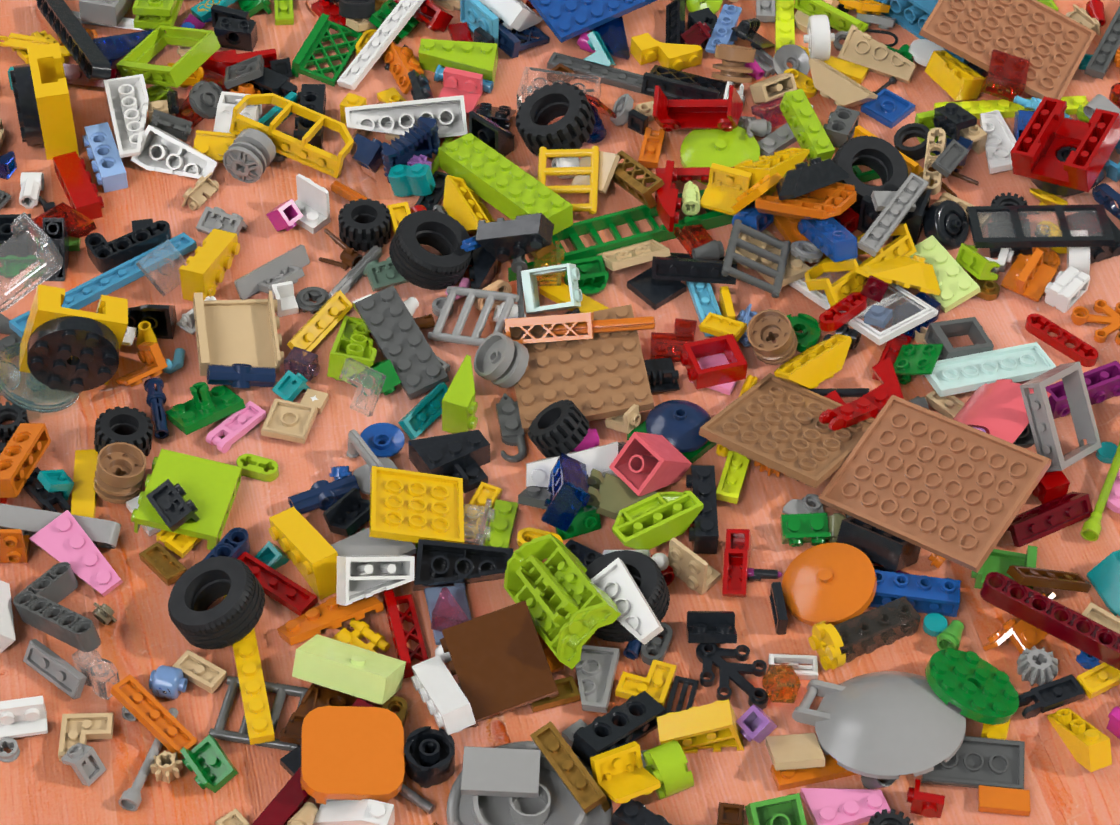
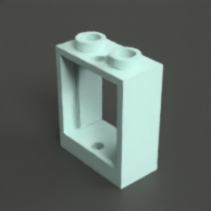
M566 263L521 271L526 313L538 314L581 307L583 295L578 286L580 272L576 264ZM567 271L571 302L540 306L536 276Z

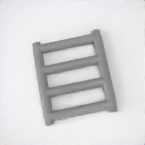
M448 286L447 298L433 332L428 333V339L480 346L485 339L480 338L494 301H505L493 332L502 333L505 327V319H508L514 302H518L519 295ZM456 296H467L452 334L442 333ZM475 298L486 299L471 337L461 335Z

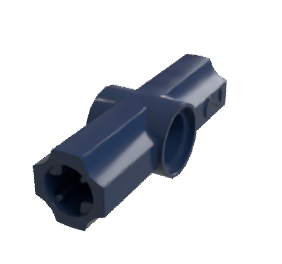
M236 363L232 364V366L212 364L208 365L207 384L231 385L234 388H250L251 386L274 387L276 380L274 367H252L249 364Z
M349 475L330 483L326 480H320L315 482L310 490L288 497L290 508L294 507L300 514L317 508L326 511L352 488H357L359 493L360 488L354 475Z

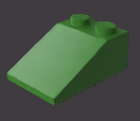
M799 793L749 803L745 806L749 825H807Z

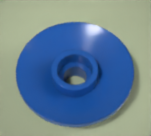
M389 423L370 425L360 435L377 458H388L396 455L402 450L405 443V437L401 429Z

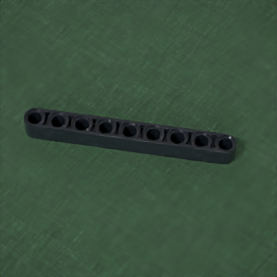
M37 0L38 9L86 77L93 80L110 79V63L65 1Z

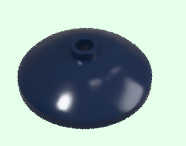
M670 400L658 404L649 412L646 419V432L663 435L681 453L691 452L703 447L709 441L699 435V430L711 417L702 407L685 400Z

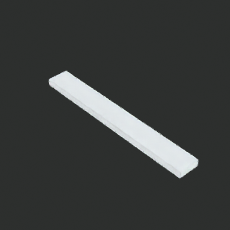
M400 0L337 80L338 86L355 90L425 0Z

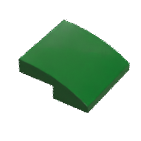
M393 0L386 1L378 11L371 15L368 21L379 28L396 7L397 3ZM412 16L393 41L399 44L420 22Z

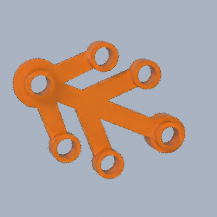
M1101 299L1095 301L1094 311L1105 313L1107 316L1089 314L1088 309L1082 306L1073 308L1071 320L1075 325L1081 326L1086 322L1108 325L1103 329L1095 331L1094 340L1097 343L1106 342L1108 335L1120 329V302L1116 304L1115 310L1107 305L1106 301ZM1120 332L1117 333L1115 342L1120 345Z

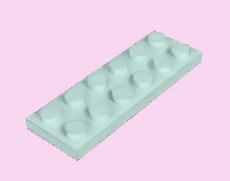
M1034 342L939 360L936 362L932 374L924 376L940 397L975 391L986 383H994L1000 379H1012L1015 383L1031 380L1055 368L1056 365L1040 345Z

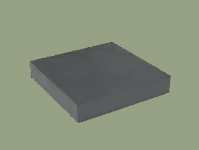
M257 55L226 67L224 79L226 89L263 76L264 59L262 55Z

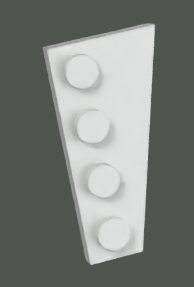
M617 558L591 579L593 584L607 593L617 605L621 615L616 620L644 645L664 630L621 559Z

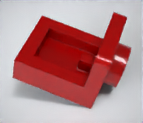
M915 779L914 786L909 787L906 802L911 803L910 813L923 815L928 818H941L945 796L919 791L921 780Z

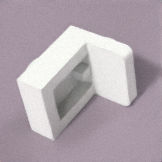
M1001 248L997 260L985 257L987 260L997 262L1000 265L999 268L993 267L991 272H1004L1007 262L1011 263L1014 251L1011 248Z

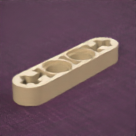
M938 127L928 132L923 179L929 182L925 190H932L931 195L940 192L943 175L938 171L931 172L928 170L939 156H932L930 153L932 151H939L941 154L946 148V132ZM936 136H939L938 143H935ZM931 179H934V184L930 187Z

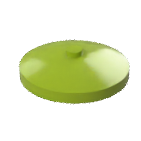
M739 126L730 132H725L721 129H694L685 137L680 150V160L683 168L711 167L712 163L734 167L748 159H751L752 162L759 161L760 147L755 137L749 138L746 130Z

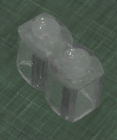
M96 649L90 652L76 651L71 655L74 668L87 677L85 685L92 686L96 695L109 700L113 696L110 693L111 687L120 681L116 666L109 660L102 659Z

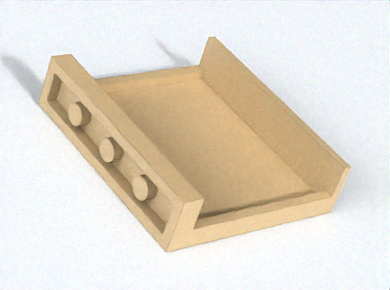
M269 291L268 299L203 301V292L194 293L193 312L200 376H207L208 365L232 366V364L236 363L249 364L252 367H274L275 373H279L280 364H284V352L279 349L282 346V336L277 334V329L280 328L279 316H275V312H277V299H273L272 291Z

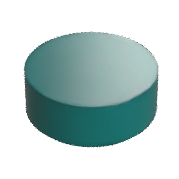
M1102 442V447L1096 450V457L1103 463L1111 464L1118 446L1111 442Z
M939 613L926 615L923 621L924 632L930 636L937 637L947 627V619Z

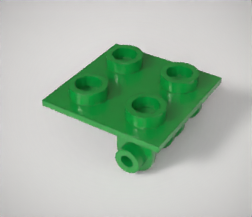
M943 344L902 345L894 363V369L899 382L905 385L911 381V375L932 374Z

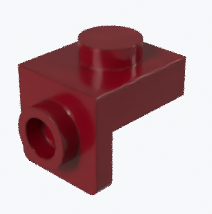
M698 21L680 36L686 44L700 45L711 37L709 33L711 29L705 22L701 23V21Z
M874 276L866 277L860 294L880 303L889 284Z

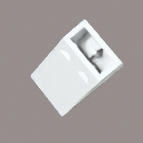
M222 91L217 105L213 132L230 133L233 108L245 95L251 94ZM262 104L247 105L240 114L258 121L262 116Z

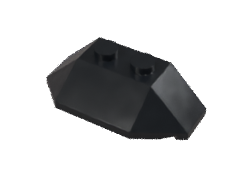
M821 157L811 158L808 164L807 161L795 164V168L787 171L777 183L776 188L779 200L799 197L847 179L849 174L830 158L821 160Z

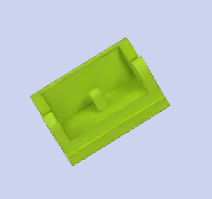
M961 243L956 257L958 264L979 280L997 281L999 275L990 271L993 267L999 268L1000 265L997 262L987 260L976 252L978 249L975 246Z

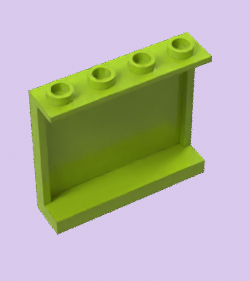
M161 449L159 456L154 457L152 474H148L146 477V489L140 492L138 499L139 507L138 509L134 508L131 522H134V532L138 533L140 525L172 532L146 497L169 479L174 485L179 483L187 494L183 497L186 501L190 499L198 508V511L195 513L200 518L197 522L190 518L177 528L174 533L207 540V549L212 550L219 543L241 483L242 467Z

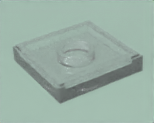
M168 239L140 259L136 265L164 297L181 284L179 268L182 265L186 266L187 263L186 259Z

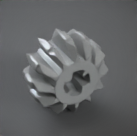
M1035 645L1031 650L1025 648L1017 660V674L1022 675V681H1030L1031 686L1034 683L1041 686L1044 683L1052 682L1058 674V659L1053 657V651L1046 652L1045 647L1041 650L1037 649Z

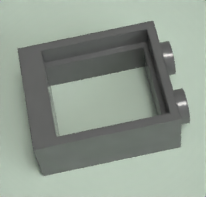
M975 317L930 323L924 338L927 344H943L938 361L992 351L994 347L992 341L988 338L983 327ZM968 335L974 344L954 348L948 338Z

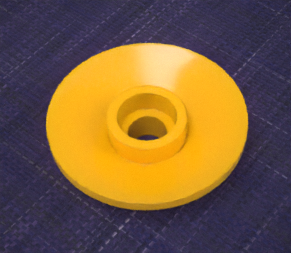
M1030 188L1029 190L1040 201L1039 205H1068L1067 201L1053 194L1035 188Z

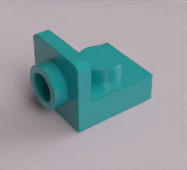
M288 370L272 388V391L283 400L293 401L303 389L307 391L309 388L306 384L308 380L299 372L295 375Z
M63 469L40 471L37 477L48 492L60 491L66 501L68 500L74 482Z

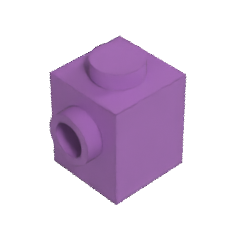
M754 704L736 721L742 728L740 733L749 742L754 740L761 743L777 727L770 717Z

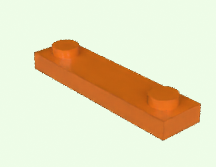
M131 674L111 687L110 693L172 754L176 752L178 760L183 757L180 752L183 747L191 751L198 744L199 741Z
M824 754V767L776 771L774 766L771 765L770 770L778 791L858 774L839 766L837 760L830 754Z

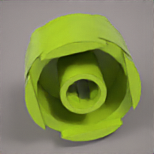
M668 741L642 753L647 765L644 768L660 781L661 787L655 790L660 800L694 786L691 770L688 771L686 765L688 763L687 758L677 741Z

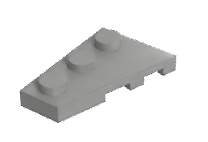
M582 646L581 659L575 668L583 711L607 713L620 656L619 648Z

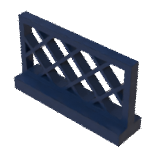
M503 20L499 21L498 47L512 59L518 57L519 51L549 43L550 38L535 25L521 31L523 34L529 35L527 37L518 35L517 30L515 34L511 33L500 23ZM519 39L527 40V42L521 44Z

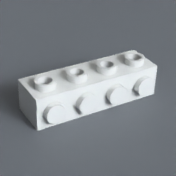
M439 655L412 666L415 675L411 677L412 683L416 691H419L423 703L426 702L430 714L434 715L439 728L443 727L446 733L450 735L476 724L469 701Z

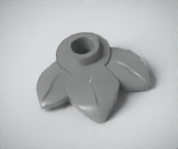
M808 494L802 500L792 499L783 507L782 511L784 514L825 513L823 504L820 503L819 496L816 494Z

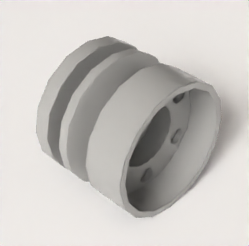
M252 128L244 129L224 153L223 164L234 178L246 183H253L260 179L266 168L275 158L276 148L272 140L265 133Z

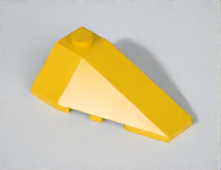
M791 147L774 152V155L759 156V161L745 160L735 165L734 168L752 173L751 187L767 174L772 177L778 172L783 177L787 171L795 168V164L803 162L810 153V149ZM777 183L764 194L772 195L773 192L777 191Z

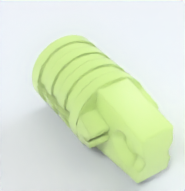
M691 181L684 185L682 193V211L689 216L696 215L700 211L699 188Z

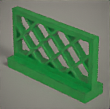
M322 13L292 61V76L298 78L302 74L335 86L356 51L355 45L363 33L329 21V15ZM329 29H334L339 33L331 35ZM352 36L357 39L353 41H348L346 37ZM342 38L344 43L336 44L334 40ZM330 41L331 45L323 47L322 42ZM347 47L349 52L341 54L339 49ZM335 50L337 55L328 56L326 53ZM322 53L324 57L316 59L314 54ZM340 60L342 64L334 66L331 61ZM327 62L329 67L321 69L319 64ZM315 65L317 70L311 71L306 69V67ZM332 72L334 74L333 79L325 76L324 73Z

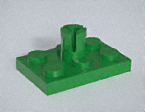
M199 382L190 387V392L193 396L192 400L183 404H177L172 409L165 411L171 423L188 435L246 407L244 400L225 385L216 386L209 391L208 384Z

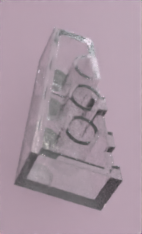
M524 67L517 91V111H520L519 106L525 102V98L528 95L531 96L534 90H539L547 84L549 86L553 85L556 82L563 84V82L579 87L584 92L591 108L598 107L601 96V77Z

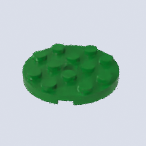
M947 648L933 654L926 665V679L934 693L945 704L951 702L961 709L960 714L969 719L985 724H1003L1010 720L1019 707V695L1009 681V676L981 659L975 652H964Z

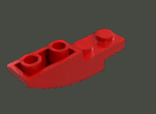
M275 48L237 54L235 49L215 52L201 67L204 74L225 77L226 67L257 55H262L264 67L270 69L269 60L277 59Z
M667 160L665 173H656V176L663 180L664 185L655 191V201L662 223L669 232H673L674 224L679 223L680 212H677V210H681L682 198L678 197V189H675L676 183H673L677 182L678 170L674 169L675 161Z

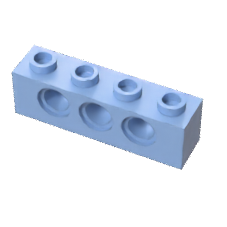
M108 122L85 126V135L82 136L84 147H88L86 150L89 160L93 159L91 165L93 172H97L95 175L98 186L102 185L104 193L128 188L126 170L119 156Z

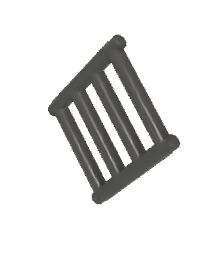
M736 219L732 227L721 274L725 277L730 275L771 293L773 298H778L781 292L791 242L778 240L742 224L740 219ZM740 232L780 249V256L740 239ZM736 246L778 264L777 270L735 253ZM735 261L774 278V284L772 285L731 267L732 262Z
M228 676V688L215 728L210 729L209 734L220 740L250 744L245 714L239 732L224 730L238 687H240L238 677ZM264 681L266 691L276 693L270 712L274 733L286 695L300 697L299 707L308 688ZM276 738L275 741L254 744L256 746L292 751L299 746V744L281 742Z

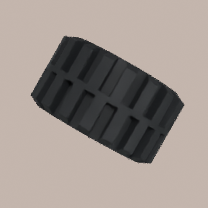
M363 198L357 201L353 200L350 201V204H345L338 214L341 241L349 248H354V251L362 250V252H367V250H370L375 245L382 248L383 244H387L388 239L391 237L389 209L383 203L380 204V201H372V199L368 198L367 200H363Z
M568 399L560 400L549 405L536 416L528 429V436L546 458L557 457L569 453L582 442L588 433L589 421L572 401Z
M118 406L114 407L113 410L107 409L106 413H101L96 420L95 451L99 454L100 450L108 444L125 442L136 446L142 450L145 456H148L152 446L153 434L151 419L146 417L144 412H138L139 409L136 408L130 409L127 406L120 408Z

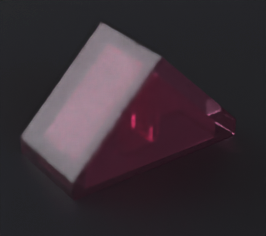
M447 587L442 588L432 613L431 629L441 632L443 629L469 621Z

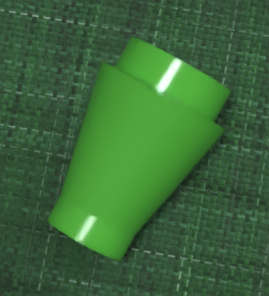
M953 620L937 636V646L940 650H946L947 648L958 650L964 630L962 622Z

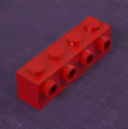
M393 0L397 4L400 2V0ZM425 0L413 16L422 23L425 21L427 23L426 27L434 32L436 30L444 32L454 17L431 0Z

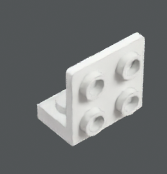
M298 174L296 175L298 200L295 201V204L303 217L296 221V224L315 234L331 222L329 192L311 179Z

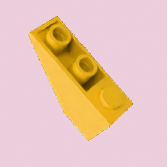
M1069 708L1059 709L1057 712L1047 715V719L1075 760L1084 768L1093 772L1112 765L1111 743L1108 736Z

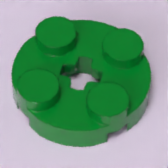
M798 313V316L791 317V314L787 315L797 336L798 345L796 350L798 352H803L819 342L821 329L815 318L802 313Z

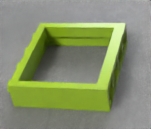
M159 25L119 61L116 66L122 77L143 74L145 84L178 88L221 46L212 30ZM167 45L192 47L172 67L147 64Z

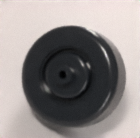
M946 200L933 203L928 207L923 219V228L926 238L933 235L946 250L959 248L961 243L966 241L969 223L964 209L957 202Z

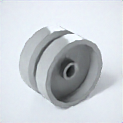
M495 332L485 338L478 347L474 358V370L480 377L490 380L501 388L512 387L521 379L528 366V349L507 335Z

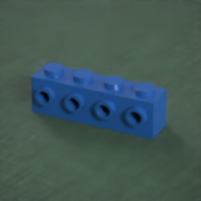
M833 217L824 220L800 219L798 223L800 233L833 262L858 257L857 237Z
M875 570L877 589L869 607L926 614L939 613L943 616L957 617L960 605L961 580Z

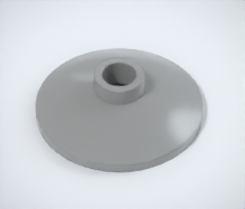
M793 44L784 45L774 54L773 68L777 75L790 69L787 66L788 62L792 64V69H796L805 75L808 74L810 69L809 56L801 47Z

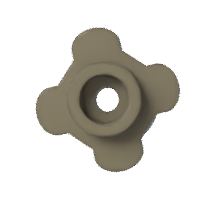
M96 602L93 604L96 609L92 614L103 624L108 625L110 621L114 623L117 621L112 616L115 612L108 605L103 603L100 606Z

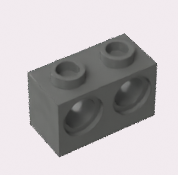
M837 106L836 110L830 113L828 124H824L823 128L833 147L840 148L847 140L852 139L855 127L858 126L859 111Z

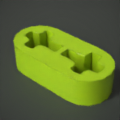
M243 454L237 458V466L242 467V476L264 482L274 481L279 476L278 464L272 459L253 454Z

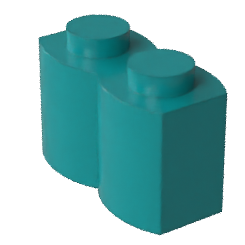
M418 163L413 166L398 164L391 167L388 174L393 193L399 197L430 195L433 193L436 185L430 166Z

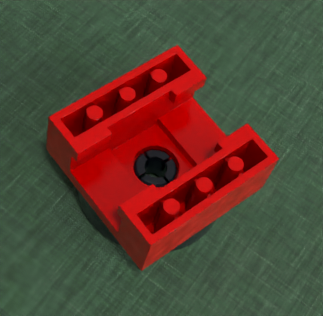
M1044 96L1010 152L1013 174L1030 178L1039 189L1050 194L1066 197L1083 192L1089 193L1090 189L1097 186L1108 173L1109 157L1120 139V114L1096 108L1088 123L1065 118L1064 111L1067 108V101Z

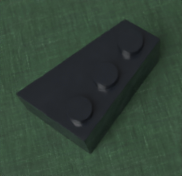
M542 213L516 216L514 220H505L504 217L497 218V222L486 223L485 220H479L475 241L499 262L503 263L551 245L554 224Z
M479 430L408 441L409 459L421 473L451 477L453 465L456 463L463 469L476 462L479 466L490 462V443Z
M852 516L842 520L836 543H844L858 548L867 555L871 563L880 564L885 570L890 572H896L917 563L921 547Z

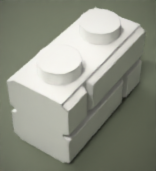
M1072 266L1068 267L1064 272L1060 271L1053 283L1049 282L1044 290V293H1046L1045 303L1052 307L1055 306L1056 309L1063 313L1067 312L1088 290L1091 279L1090 275L1082 271L1079 272L1078 269Z

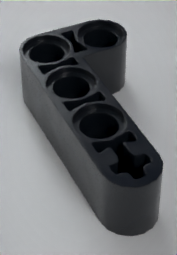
M160 220L110 242H107L100 233H91L86 236L85 244L90 260L99 272L105 273L172 239L169 223Z

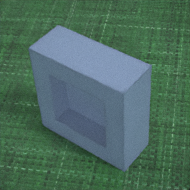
M872 305L864 315V323L884 328L893 317V310L883 306Z

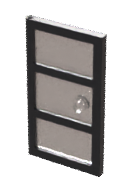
M1103 204L967 206L966 209L975 248L1115 246V238Z

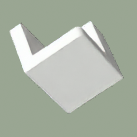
M293 282L273 284L272 294L273 299H277V316L283 317L299 313L294 296Z

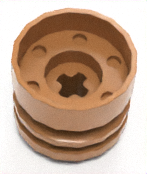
M716 44L714 57L722 60V64H713V68L719 69L721 72H712L711 77L725 83L727 81H731L733 84L751 83L752 77L746 76L744 73H753V69L745 67V63H753L755 61L756 49L737 45Z
M773 309L760 311L752 317L746 332L748 341L758 359L769 365L782 364L791 359L796 352L798 341L788 317L779 310Z
M125 442L111 443L100 450L93 482L94 490L99 497L113 504H126L127 501L140 495L146 469V457L142 450Z

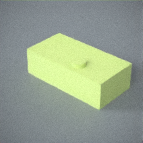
M316 634L296 649L292 677L383 705L402 688L406 661Z

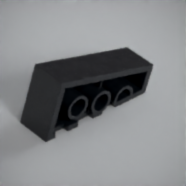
M419 539L413 591L424 590V588L454 586V583L470 584L504 579L507 561L512 557L513 549Z

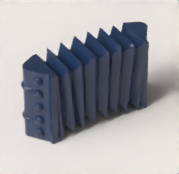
M421 116L417 120L418 126L413 124V129L409 128V133L405 131L404 136L399 135V139L396 137L395 141L391 139V144L386 142L381 144L382 160L385 166L384 175L387 177L389 184L388 174L391 167L398 164L407 165V162L413 158V155L419 156L422 154L432 159V153L435 155L439 153V128L435 118Z

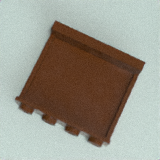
M526 601L442 630L444 638L440 639L443 651L444 653H450L452 660L448 661L451 674L452 676L456 674L460 682L458 686L471 705L476 721L475 727L479 726V721L546 697H549L550 700L559 697L556 683Z

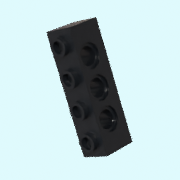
M302 84L301 92L297 93L298 104L325 115V84ZM301 116L295 117V129L297 130H294V138L302 141V137L315 122ZM324 126L308 144L322 149Z
M646 691L637 696L633 695L624 704L613 707L606 715L595 718L588 726L580 727L574 733L571 749L591 767L590 757L637 741L658 728L656 717L664 715L666 709Z

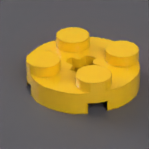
M822 621L813 625L812 636L808 638L810 647L817 651L823 669L827 671L843 666L846 662V653L841 655L840 647H843L844 644L836 628L831 623L826 625V621Z

